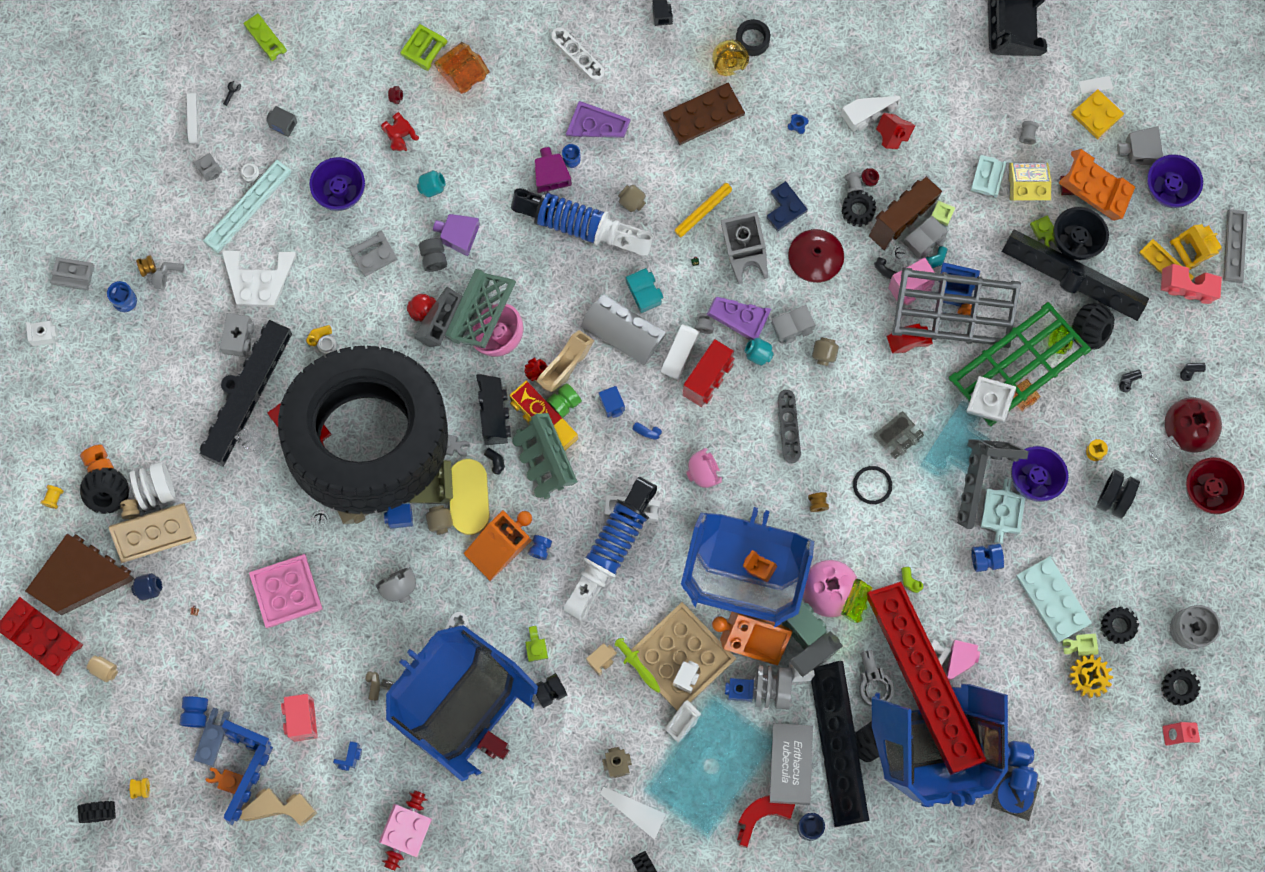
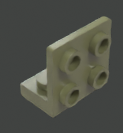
M443 460V464L437 475L434 476L433 481L428 487L425 486V490L418 496L415 495V498L410 500L409 503L447 504L453 499L451 461Z

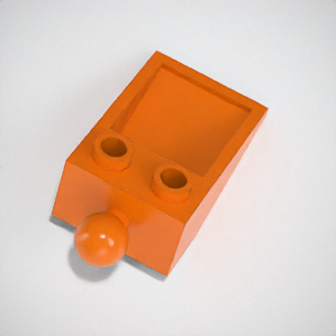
M502 510L463 553L489 581L500 573L532 541L521 529L522 526L531 524V513L528 511L520 512L517 516V521L514 522ZM503 524L509 525L506 530H502ZM516 538H522L518 544L515 543Z
M731 612L728 621L724 617L718 616L712 622V627L715 631L723 632L720 641L724 650L777 666L793 632L781 624L774 628L775 622L736 612Z

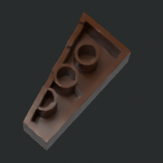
M927 176L921 181L917 180L912 185L910 191L905 190L898 201H892L885 212L882 210L875 217L877 221L869 237L884 251L889 247L892 239L897 240L906 227L909 228L940 197L942 190Z

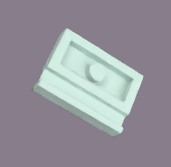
M980 155L971 191L988 196L992 195L997 198L1007 162H1001L998 159Z

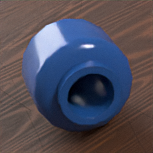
M1021 741L1009 742V766L1018 767V765L1028 767L1029 764L1033 763L1034 749L1031 748L1029 743Z
M1018 765V768L1012 770L1011 788L1016 789V794L1028 796V792L1036 790L1038 773L1032 767Z

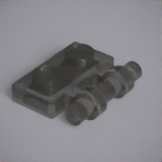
M902 411L874 434V438L885 450L892 446L895 450L890 454L896 459L900 455L903 456L909 447L919 443V439L924 434L921 430H918L916 433L910 431L915 427V424ZM905 435L908 439L900 444L898 440Z

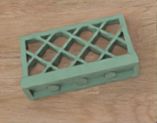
M475 269L445 336L456 344L464 343L485 348L516 281ZM493 280L494 284L487 288L489 281ZM505 283L508 284L506 289L500 292L499 287ZM496 289L497 295L489 299L488 294ZM485 296L486 301L478 305L481 298ZM499 299L498 306L492 308L491 304ZM488 306L489 311L481 315L480 310ZM477 312L478 318L471 321L473 315ZM491 316L490 323L485 325L483 320ZM480 323L481 328L473 331L472 327ZM469 329L470 334L463 338L466 330ZM484 333L481 342L477 341L476 336Z

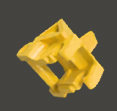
M1202 224L1193 225L1170 241L1171 246L1174 245L1185 267L1189 268V270L1219 254L1222 249L1216 238L1218 234L1213 233L1209 225L1203 227ZM1182 241L1187 245L1191 243L1197 254L1193 262L1182 246Z

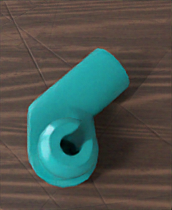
M939 246L937 255L926 257L931 268H936L943 264L948 248Z

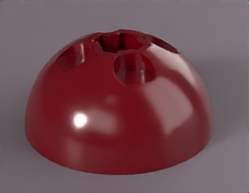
M1198 397L1181 399L1169 408L1165 416L1166 434L1170 441L1181 450L1192 453L1206 451L1214 446L1221 435V416L1216 407L1205 399Z
M1216 457L1203 459L1197 462L1187 475V495L1192 504L1205 513H1227L1237 507L1244 496L1245 484L1242 474L1235 465L1225 459Z

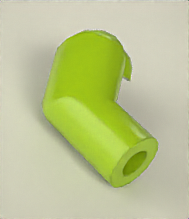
M911 567L901 568L904 587L914 593H919L923 590V583L912 578Z

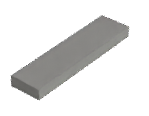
M1232 209L1227 211L1223 281L1243 283L1248 211Z

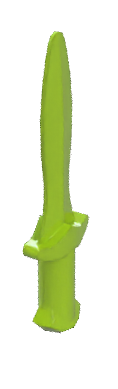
M618 638L615 641V646L626 656L624 664L628 662L635 667L644 682L659 693L660 687L657 681L638 658L637 654L639 651L632 652L624 642V638Z

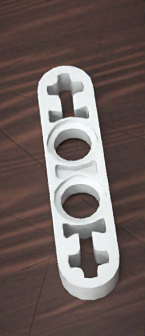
M556 28L552 31V42L592 82L598 83L604 79V68L565 29ZM563 34V40L561 38L557 39L556 35L561 36ZM573 45L577 50L574 53H569L567 48ZM581 58H587L589 59V63L587 65H581L579 63V60ZM593 70L595 72L600 71V76H593Z

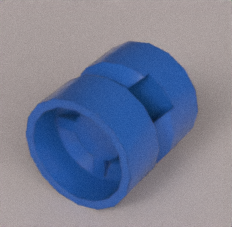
M117 281L108 287L107 297L115 309L124 313L135 308L137 296L126 282Z
M1001 544L988 545L987 548L984 546L972 547L971 556L975 572L987 571L988 568L992 570L1004 568V555Z
M193 696L183 697L182 709H184V712L180 716V726L204 728L207 716L203 713L207 711L208 699Z

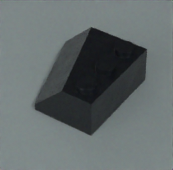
M477 374L485 445L508 443V437H511L510 426H506V419H509V408H505L504 401L508 400L507 389H503L501 378Z

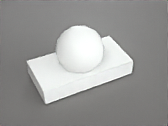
M687 700L681 705L665 727V730L679 743L689 730L696 725L701 713Z

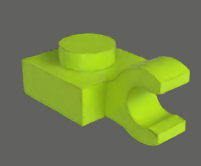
M537 626L529 627L531 641L525 642L529 662L548 659L545 639L539 640Z

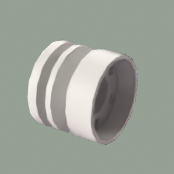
M163 461L150 465L149 475L144 468H140L139 473L136 470L130 472L131 488L134 497L143 510L149 507L148 501L152 507L156 506V496H158L162 503L176 499L169 471Z

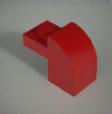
M920 323L905 326L928 330L927 326H921ZM892 333L886 336L892 354L906 353L914 347H927L933 344L932 339L929 337L892 335Z

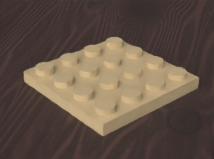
M683 602L631 649L632 652L639 651L637 654L643 666L654 676L660 687L659 693L676 711L679 710L685 701L688 700L691 703L736 660V657L730 651L723 649L721 642ZM683 661L686 663L692 661L699 665L697 674H699L698 680L695 685H690L693 688L691 694L673 686Z

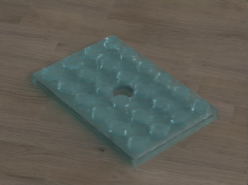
M714 695L701 712L696 725L681 739L644 792L709 840L771 754L772 736ZM715 759L719 763L717 773L708 774L705 772L704 763L706 760Z

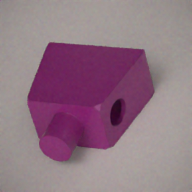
M550 147L540 149L541 158L535 159L537 193L572 186L571 176L561 154L552 155Z

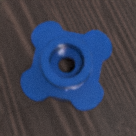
M793 114L791 116V123L788 124V129L803 134L809 120L802 115Z

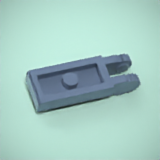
M213 708L209 721L206 723L194 757V761L213 767L225 736L222 725L230 717V712L225 711L222 715L220 726L215 725L219 710L217 708Z

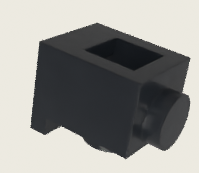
M652 0L654 25H672L673 14L671 4H668L667 0Z

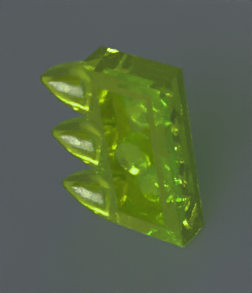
M855 579L841 615L854 623L862 622V613L868 609L867 593L872 590V587L861 579Z

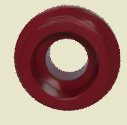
M399 86L389 89V101L399 104L403 100V91Z
M867 168L861 174L862 181L867 186L872 187L878 183L879 173L873 168Z

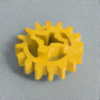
M1084 655L1081 657V661L1078 659L1075 661L1076 666L1072 665L1070 667L1073 673L1068 675V677L1073 678L1070 685H1076L1074 691L1080 690L1082 697L1087 693L1089 699L1093 697V694L1098 698L1101 696L1100 691L1105 694L1107 692L1105 687L1109 688L1112 686L1108 682V680L1113 679V676L1108 674L1112 671V668H1106L1105 666L1108 662L1101 663L1100 656L1095 660L1093 655H1090L1088 659ZM1085 664H1092L1090 668H1082ZM1092 672L1094 679L1089 682L1090 676L1088 674ZM1094 684L1100 686L1097 689H1090Z

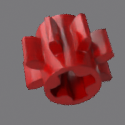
M533 358L525 365L524 372L528 379L537 381L540 374L548 366L543 360Z

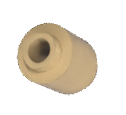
M93 656L87 664V670H89L90 674L104 682L112 681L117 676V665L101 656Z

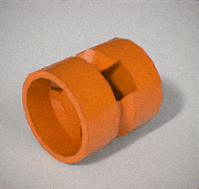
M94 445L80 454L83 464L88 466V473L94 469H114L111 460L107 459L108 454L103 445Z

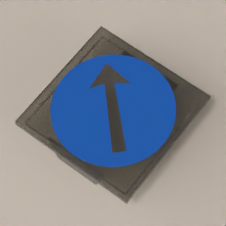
M1007 771L997 785L991 808L1029 821L1040 782L1037 781L1036 790L1028 792V796L1016 794V789L1010 786L1012 772Z

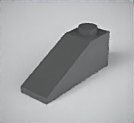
M446 287L423 319L415 339L428 347L440 346L463 296Z
M830 631L794 657L790 663L804 677L829 660L843 645L840 643L839 638Z

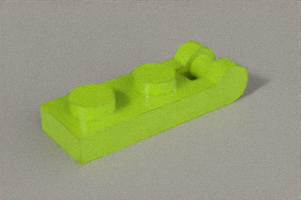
M258 13L243 23L271 61L277 59L276 56L287 52L285 46Z

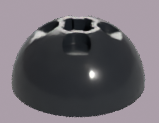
M1073 207L1063 211L1056 219L1053 228V238L1057 248L1068 258L1088 260L1096 257L1105 249L1109 240V230L1104 219L1095 211L1084 207Z

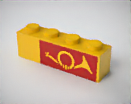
M527 380L509 395L510 405L516 411L520 410L524 414L522 417L528 424L532 420L531 417L535 414H549L564 451L578 440V434Z

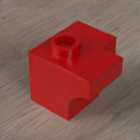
M883 113L876 130L882 135L881 145L886 149H898L902 141L908 142L916 125L903 120L896 114Z

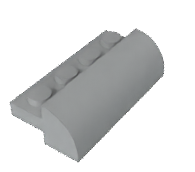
M602 294L597 302H593L581 324L582 328L643 365L651 358L656 347L666 335V332L604 294Z

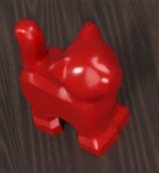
M397 112L392 117L394 125H390L385 121L381 124V129L384 133H387L388 138L391 140L390 148L393 151H407L406 143L402 138L410 134L413 140L418 141L419 136L416 135L410 123Z

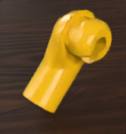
M326 325L313 329L306 339L307 344L316 346L320 338L332 334L331 326Z

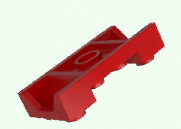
M21 597L17 599L0 620V633L14 642L57 676L61 674L63 665L70 656L83 646L81 642Z

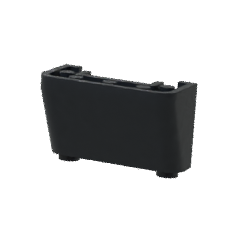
M988 0L990 53L1007 56H1041L1045 54L1048 47L1046 39L1037 37V7L1045 0Z

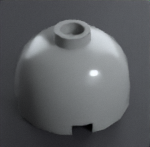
M411 567L389 575L390 577L386 579V582L382 579L376 584L383 598L392 602L399 600L400 603H403L411 598L410 594L416 587V578Z

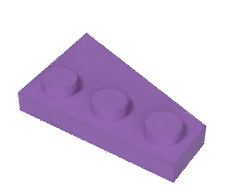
M579 101L566 136L624 138L631 119Z
M715 297L707 315L747 339L753 340L759 337L771 309Z

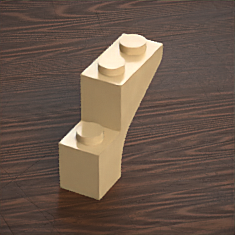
M580 330L572 334L563 350L540 374L536 382L543 389L550 392L566 383L577 363L586 357L594 340Z
M264 788L256 794V799L252 803L247 802L242 806L240 819L252 821L285 814L291 816L300 826H303L317 812L301 793L298 795L295 793L286 800L287 804L284 805L272 789L268 788L266 790Z

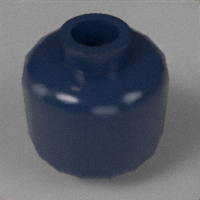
M153 573L136 577L131 586L133 595L141 601L157 598L163 588L161 579Z

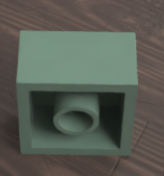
M801 602L799 614L787 619L782 624L793 631L792 636L805 650L827 633L825 629L827 626L822 619H817L812 614L814 610L808 603L804 604Z

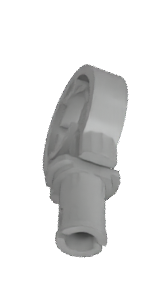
M872 650L860 653L865 672L860 673L862 681L859 686V693L862 700L872 706V702L866 696H870L868 687L875 680L884 684L885 691L890 689L889 695L885 693L880 698L881 700L890 702L894 695L893 682L884 674L883 667H876Z

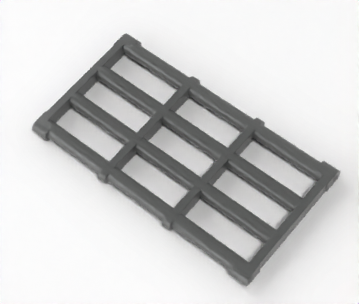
M903 267L892 335L929 337L932 340L946 339L964 341L967 344L973 342L994 345L1002 338L973 335L975 324L1007 327L1006 335L1010 333L1014 326L1021 282L983 279L979 276L974 278L950 275L947 272H942L941 274L917 271L912 268ZM907 278L940 281L938 292L906 289ZM946 282L975 285L974 296L945 293ZM981 287L1013 290L1012 300L980 298ZM904 296L937 300L935 311L903 308ZM943 301L972 304L971 314L962 315L941 312ZM978 305L1009 308L1008 320L977 316ZM901 315L934 319L932 330L900 327ZM940 320L969 323L967 334L938 331ZM1011 341L1003 348H1010Z

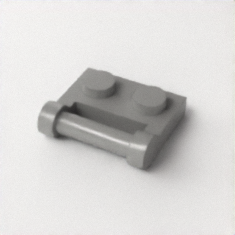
M382 230L377 232V235L355 247L354 245L349 247L364 277L398 260ZM380 241L383 244L361 257L358 254Z

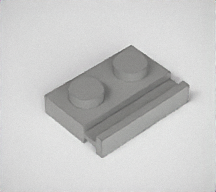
M56 257L50 283L52 285L88 291L95 265L91 262Z

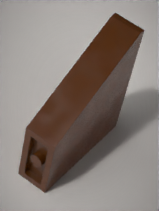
M67 533L25 592L62 616L134 580V577L130 575L132 571L123 565L119 568L114 564L116 561L108 555H105V557L98 554L100 552L99 549L91 544L87 547L83 544L84 539L76 534L72 537Z

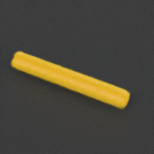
M724 183L679 224L674 232L679 237L684 236L732 192V187L728 183Z

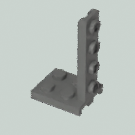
M968 439L967 446L972 448L968 460L969 466L965 476V487L961 495L962 502L957 516V523L966 529H972L975 525L988 456L996 460H1002V457H1006L1011 461H1019V459H1027L1028 451L1010 442Z

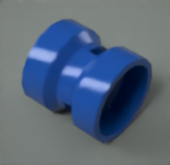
M568 144L562 150V158L567 167H577L581 161L580 149L574 144Z
M534 535L532 541L535 545L529 549L528 554L532 557L546 560L548 556L547 549L551 547L552 540Z

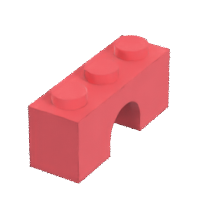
M1171 264L1162 269L1161 290L1168 292L1169 295H1181L1185 299L1200 300L1204 304H1211L1221 297V276L1203 273L1195 277V282L1193 283L1189 278V268Z

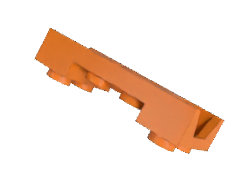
M1084 150L1072 151L1073 164L1069 173L1060 180L1059 184L1111 220L1123 219L1135 186L1122 177L1116 178L1094 163L1095 158Z

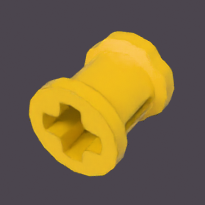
M47 485L46 488L48 490L40 504L57 509V502L64 491L58 487Z

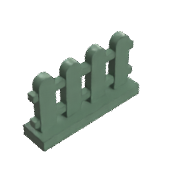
M548 413L532 416V420L529 421L530 425L524 430L522 428L517 429L516 435L512 439L514 446H522L524 450L520 454V461L524 464H530L531 469L527 472V478L530 481L536 480L539 485L534 489L535 496L537 498L544 497V500L551 497L550 493L558 489V491L564 489V486H572L578 482ZM536 438L537 443L529 447L528 442ZM543 454L545 460L537 464L535 459ZM550 472L552 477L544 482L542 476Z

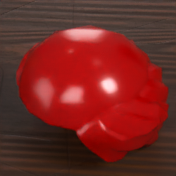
M427 294L415 295L408 302L407 312L413 320L422 322L436 300Z

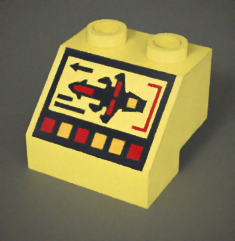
M1009 163L1010 200H1051V176L1048 163Z

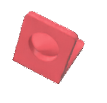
M1179 722L1162 727L1166 746L1200 742L1197 723ZM1172 728L1177 732L1175 740H1171L1169 737V731Z

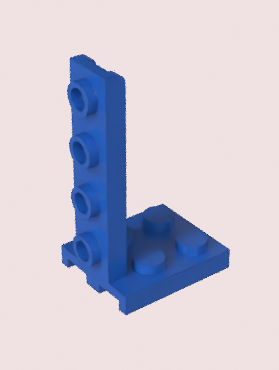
M225 720L222 728L228 740L235 744L241 742L246 745L247 749L255 752L224 814L226 822L233 826L234 822L240 819L242 814L241 808L250 799V789L253 784H257L260 778L259 771L262 766H266L273 747L271 742H269V738Z

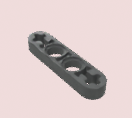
M782 390L778 395V410L783 457L788 463H796L801 456L796 400L792 391ZM784 395L791 398L788 403L789 408H785V400H781L784 398ZM791 413L794 419L791 422H786L783 419V415ZM792 431L796 437L794 440H787L785 433ZM790 445H793V452L797 453L794 458L787 455L790 452Z

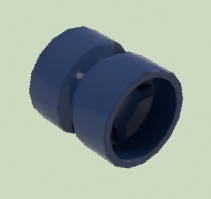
M816 813L805 814L797 825L799 836L807 841L818 839L825 830L823 818Z

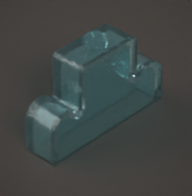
M963 400L920 465L921 468L934 476H944L951 465L967 474L968 460L972 448L967 446L968 439L991 440L974 429L981 417L967 413L969 404Z

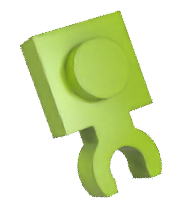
M1048 215L1030 223L1038 241L1044 239V245L1050 247L1048 242L1055 244L1052 235L1054 226Z

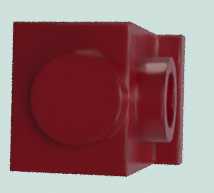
M490 731L486 733L477 747L480 751L486 749L485 754L493 759L498 757L504 760L510 752L508 749L509 744Z

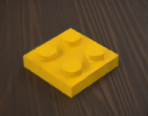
M1097 89L1071 115L1098 140L1124 116V113Z

